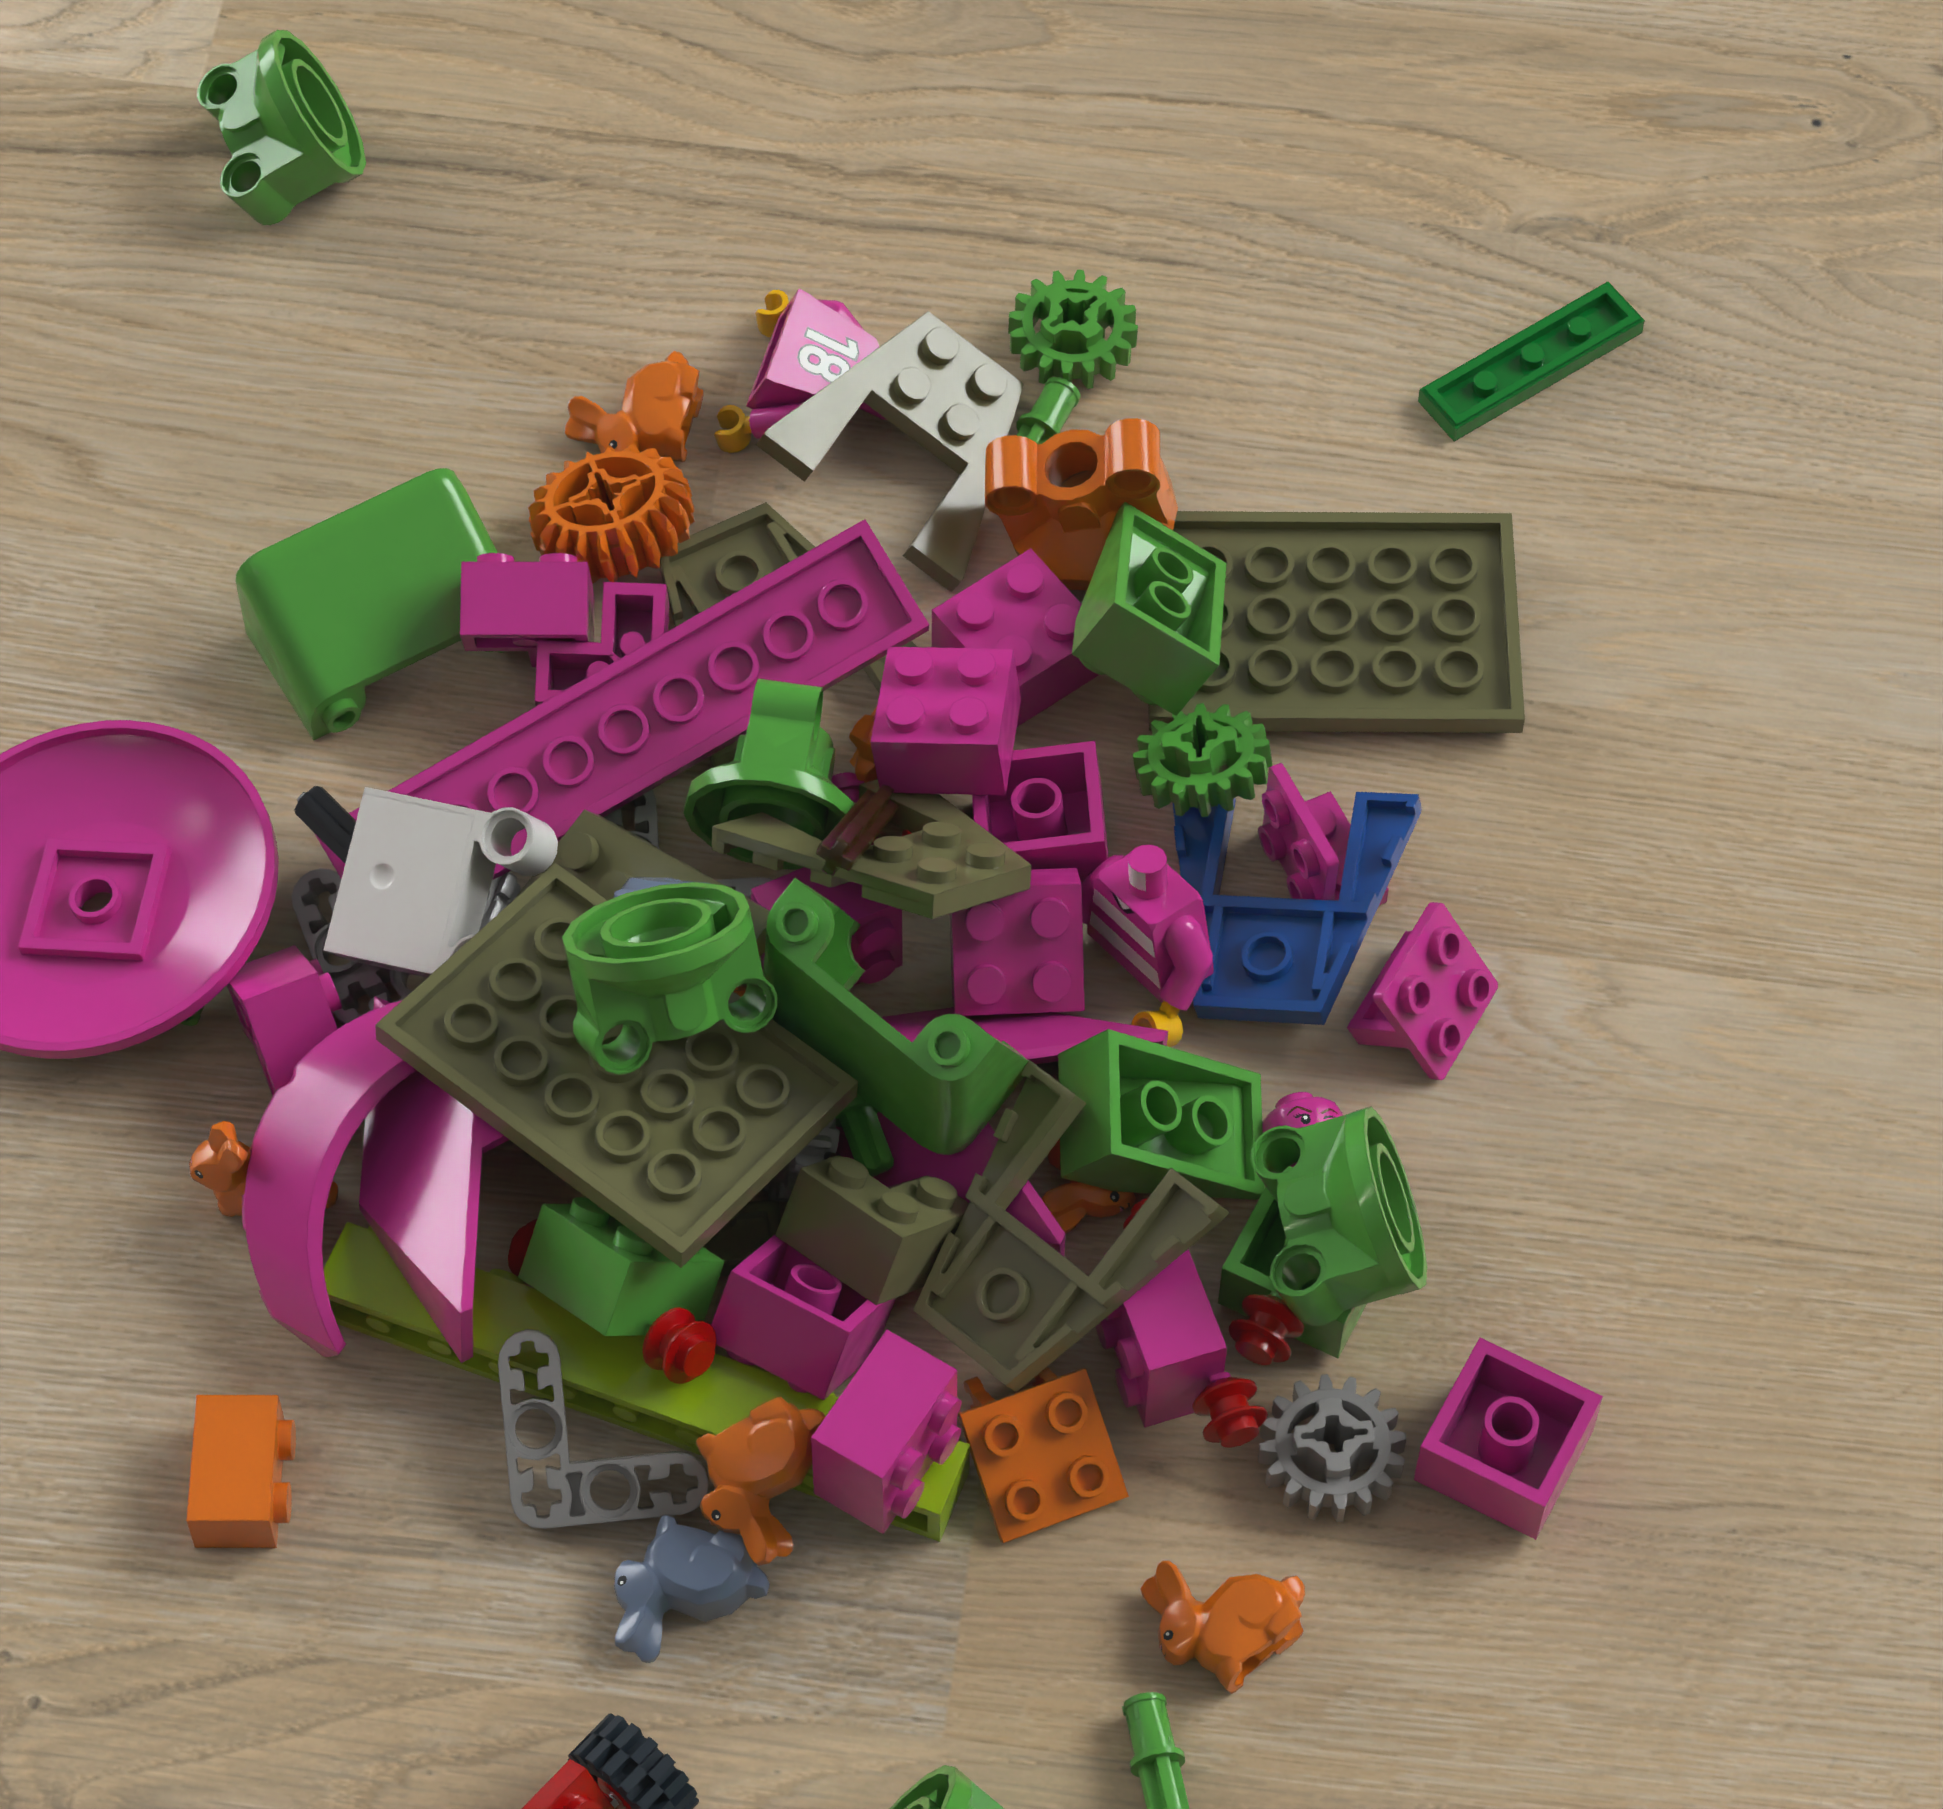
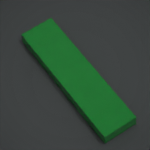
M1607 281L1422 387L1419 390L1418 402L1455 442L1640 335L1643 332L1645 320Z

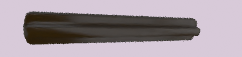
M884 784L877 792L868 789L817 848L816 854L826 861L822 868L823 872L834 876L840 868L850 871L897 814L900 805L890 799L894 789Z

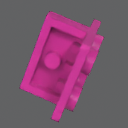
M1430 902L1413 930L1405 931L1347 1026L1349 1032L1360 1045L1408 1048L1427 1076L1434 1080H1443L1498 989L1497 980L1443 903Z

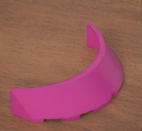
M401 1001L387 1004L359 1016L338 1028L314 1046L295 1065L290 1082L278 1088L263 1113L250 1148L251 1155L246 1176L245 1194L242 1195L243 1229L246 1231L250 1259L261 1289L258 1291L271 1318L323 1357L337 1356L346 1346L330 1305L323 1269V1223L329 1190L342 1155L363 1120L390 1090L417 1071L376 1040L375 1024Z

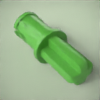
M1061 377L1049 378L1031 411L1022 414L1016 422V429L1018 431L1016 435L1027 437L1037 444H1042L1055 434L1061 433L1060 431L1069 414L1081 398L1077 387Z
M857 1094V1097L835 1117L836 1126L843 1128L854 1160L862 1163L868 1169L869 1175L874 1177L890 1170L894 1165V1159L877 1116L879 1111Z
M1146 1692L1125 1700L1124 1706H1122V1711L1126 1717L1134 1757L1130 1761V1770L1134 1776L1140 1777L1146 1808L1190 1809L1180 1769L1185 1763V1755L1180 1748L1175 1747L1166 1709V1697L1158 1692Z

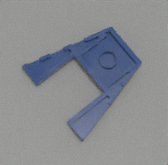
M1356 792L1339 901L1219 895L1234 810L1228 812L1218 804V806L1211 807L1208 817H1202L1199 813V808L1190 807L1183 816H1177L1174 803H1172L1180 875L1199 892L1203 900L1210 947L1213 953L1214 973L1203 980L1193 999L1197 1017L1201 1019L1325 1025L1420 817L1422 806L1419 794ZM1235 798L1233 799L1234 808H1235V802H1236V799H1235Z

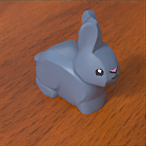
M661 1516L656 1536L648 1545L643 1562L623 1561L615 1572L614 1590L616 1598L625 1611L615 1635V1645L624 1652H635L642 1662H654L660 1654L663 1615L669 1609L676 1610L703 1622L730 1615L749 1598L757 1599L767 1596L770 1588L768 1577L749 1556L742 1536L721 1530L713 1534L697 1528L679 1525L674 1517Z

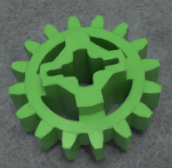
M1078 269L1074 279L1065 281L1059 270L1053 271L1052 284L1046 286L1040 280L1034 279L1031 281V296L1018 293L1015 297V311L1009 312L1008 334H1010L1011 354H1021L1020 368L1024 372L1038 367L1039 383L1045 384L1049 378L1055 376L1066 379L1071 383L1073 379H1081L1087 389H1091L1094 384V375L1101 374L1104 378L1111 381L1115 378L1116 364L1123 366L1130 364L1131 348L1137 346L1138 325L1135 324V305H1125L1126 291L1123 288H1118L1111 292L1106 291L1107 277L1103 275L1098 277L1093 283L1085 282L1084 270ZM1041 319L1040 331L1035 333L1034 327L1037 321ZM1110 326L1112 333L1106 341L1104 339L1105 328Z
M1199 703L1196 705L1194 712L1188 713L1187 716L1182 711L1177 716L1172 714L1173 721L1168 724L1159 720L1152 721V735H1139L1137 738L1139 751L1133 753V761L1141 794L1143 796L1153 795L1154 807L1158 809L1167 806L1171 802L1174 803L1177 816H1183L1190 807L1199 808V813L1202 817H1208L1211 807L1218 806V804L1226 811L1234 810L1233 799L1239 796L1243 799L1252 800L1255 798L1254 784H1267V768L1272 766L1270 743L1266 739L1264 725L1262 723L1252 725L1251 713L1248 711L1231 717L1230 707L1227 704H1222L1215 713H1210V711L1206 710L1204 703Z

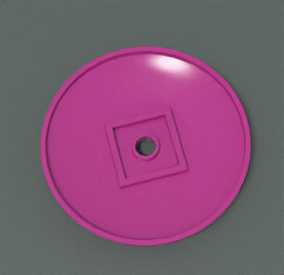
M105 720L56 729L33 737L0 754V1050L28 1057L72 1059L110 1053L145 1042L170 1030L195 1014L227 986L246 963L267 925L275 901L279 866L278 848L270 816L257 789L240 767L215 746L195 735L169 726L132 720ZM101 892L112 894L109 903L104 908L95 912H85L82 910L85 901L91 899L95 894Z

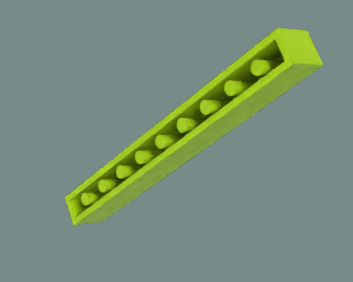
M346 1222L323 1268L330 1305L338 1325L499 1383V1352L505 1341L515 1332L525 1329L539 1330L549 1335L557 1345L561 1360L565 1407L701 1455L696 1446V1440L707 1433L717 1435L733 1424L749 1417L751 1410L776 1397H782L786 1402L792 1403L799 1410L806 1408L817 1409L823 1412L825 1417L839 1398L836 1397L834 1392L825 1400L809 1392H797L789 1386L786 1380L757 1365H747L716 1353L712 1364L702 1375L687 1383H673L666 1378L663 1370L652 1369L645 1363L642 1353L645 1335L604 1336L538 1290L526 1286L524 1281L518 1278V1276L502 1269H491L490 1272L475 1267L473 1357L461 1363L371 1226L367 1229ZM533 1341L521 1342L520 1354L510 1356L509 1362L511 1368L523 1370L526 1389L524 1392L540 1398L553 1400V1386L549 1385L538 1390L537 1381L538 1368L549 1364L548 1353L536 1352ZM959 1438L953 1452L942 1465L933 1461L921 1479L925 1486L916 1506L905 1519L896 1515L891 1525L938 1542L941 1541L969 1474L970 1444L962 1442L961 1438ZM811 1465L802 1484L792 1489L820 1498L814 1494L813 1465Z

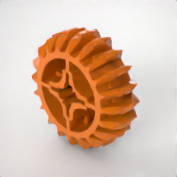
M632 444L623 451H615L611 445L607 447L604 453L596 455L586 451L584 459L578 462L564 461V471L547 474L546 485L534 490L535 502L528 509L530 513L529 523L532 529L531 537L535 549L540 551L541 556L550 553H565L577 557V562H588L592 585L600 578H607L610 582H616L620 576L628 574L637 579L639 570L646 567L659 569L662 556L677 555L678 543L690 539L689 526L695 520L693 516L692 493L688 480L683 477L681 469L675 466L672 457H660L655 448L646 449L640 453L636 446Z

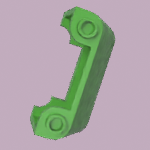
M438 468L417 476L250 556L237 571L235 582L246 634L313 740L331 732L337 733L347 730L359 720L361 711L366 703V686L461 641V562H477V556L481 554L498 552L466 489L454 471L447 468ZM485 651V652H499V653H503V652H507V651Z
M794 878L774 903L767 918L763 975L774 986L777 993V1009L772 1019L858 1081L857 1094L919 1145L941 1155H952L963 1151L975 1140L1024 1078L1021 1074L1029 1060L1005 1041L997 1040L975 1022L960 1014H945L936 1017L922 1029L913 1042L908 1040L849 992L865 972L854 959L851 950L852 935L856 933L861 924L839 906Z

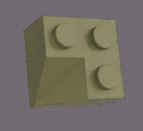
M837 1155L800 1168L775 1236L875 1305H879L924 1287L949 1231L955 1235L969 1202L958 1196L957 1190L950 1183L928 1175L886 1187L870 1176L868 1169L862 1163L852 1158Z

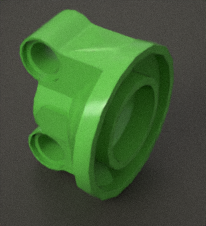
M276 30L262 38L257 50L234 63L220 64L213 67L200 81L197 89V99L201 106L219 121L223 138L232 154V158L227 162L221 173L220 186L223 192L256 222L262 225L279 223L302 201L336 182L347 183L363 174L366 165L364 147L353 115L322 63L303 41L288 30Z
M761 678L757 680L749 724L745 735L740 734L734 761L710 768L693 779L686 797L683 814L691 831L712 847V826L764 812L823 841L854 806L855 803L831 782L835 763V748L833 747L830 735L820 727L823 687ZM741 847L730 849V852L726 853L740 861L748 863L753 861V851ZM783 862V869L798 870L803 868L793 863Z
M690 882L658 885L625 893L593 906L570 923L562 937L577 1002V1013L573 1021V1033L577 1042L607 1072L618 1075L631 1073L640 1068L648 1059L653 1042L676 1040L692 1036L709 1029L720 1020H723L734 1031L742 1033L755 1032L769 1023L777 1009V993L775 988L763 975L750 907L743 893L728 886ZM747 983L744 995L734 1003L728 1004L731 993L738 986ZM623 1024L620 1035L611 1043L602 1045L605 1034L611 1028Z
M1372 1106L1302 1128L1286 1125L1273 1127L1265 1131L1255 1141L1251 1149L1250 1161L1259 1178L1278 1202L1281 1221L1288 1242V1246L1284 1247L1275 1256L1270 1266V1279L1276 1291L1297 1319L1310 1326L1326 1325L1336 1320L1344 1311L1350 1308L1416 1291L1426 1285L1427 1261L1415 1201L1394 1141L1381 1116ZM1297 1163L1291 1170L1282 1173L1288 1166ZM1318 1278L1311 1287L1301 1290L1308 1281Z

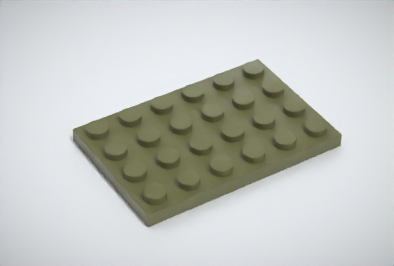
M1177 511L1173 531L1227 563L1220 663L1217 669L1181 710L1186 716L1188 713L1194 712L1196 705L1199 703H1204L1206 710L1210 711V713H1215L1222 704H1227L1230 707L1231 717L1248 711L1251 713L1252 725L1262 723L1265 731L1523 732L1525 714L1512 513ZM1148 704L1149 731H1152L1151 722L1154 720L1163 721L1167 724L1172 722V713L1158 705Z
M554 863L375 1024L376 1040L682 1268L857 1097L858 1081L773 1019L765 1027L749 1033L734 1031L723 1020H720L709 1029L692 1036L676 1040L653 1042L648 1059L640 1068L631 1073L618 1075L607 1072L577 1042L573 1033V1021L577 1013V1002L562 937L573 920L593 906L608 900L557 863ZM733 991L728 1004L739 1000L741 996ZM623 1024L611 1028L605 1034L602 1045L614 1041L620 1035Z

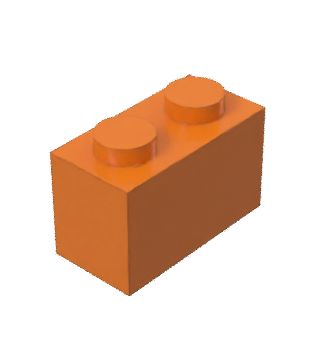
M196 1395L186 1519L195 1548H277L278 1524L290 1522L292 1505L290 1482H282L283 1461H293L296 1449L295 1421L284 1419L279 1395Z

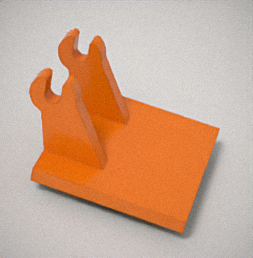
M1046 1367L1035 1376L1036 1381L1032 1383L1033 1387L999 1400H995L984 1389L981 1380L977 1376L964 1381L965 1392L970 1394L973 1404L970 1405L971 1409L958 1413V1417L966 1441L970 1444V1453L1000 1542L1002 1543L1129 1497L1086 1368H1081L1058 1377Z

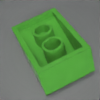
M1124 502L1116 513L1075 622L1072 655L1079 658L1082 664L1092 672L1100 675L1106 674L1130 688L1136 697L1144 703L1153 706L1158 705L1177 716L1220 663L1227 563L1127 502Z
M1110 1029L1058 1054L1059 1083L1086 1103L1060 1138V1169L1062 1178L1110 1191L1152 1194L1172 1168L1209 1197L1260 1199L1265 1185L1255 1172L1250 1160L1251 1149L1255 1141L1263 1134L1261 1074Z

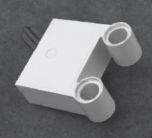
M314 786L298 797V803L294 809L295 814L345 863L323 950L349 961L427 978L479 932L496 863L523 876H535L544 872L553 863L557 855L558 841L554 830L547 823L514 807H503L490 813L365 787L357 820H355L323 787ZM525 828L527 832L526 843L519 853L512 856L510 851L511 841L519 830Z

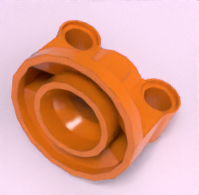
M1127 418L1116 421L1107 428L1105 435H1099L1089 430L1071 429L1055 434L1042 444H1037L1027 437L1017 435L1003 436L991 441L986 448L985 506L990 512L1001 518L1017 556L1031 548L1069 590L1088 589L1116 513L1124 502H1127L1171 530L1174 528L1178 506L1171 479L1160 455V430L1155 424L1147 420Z

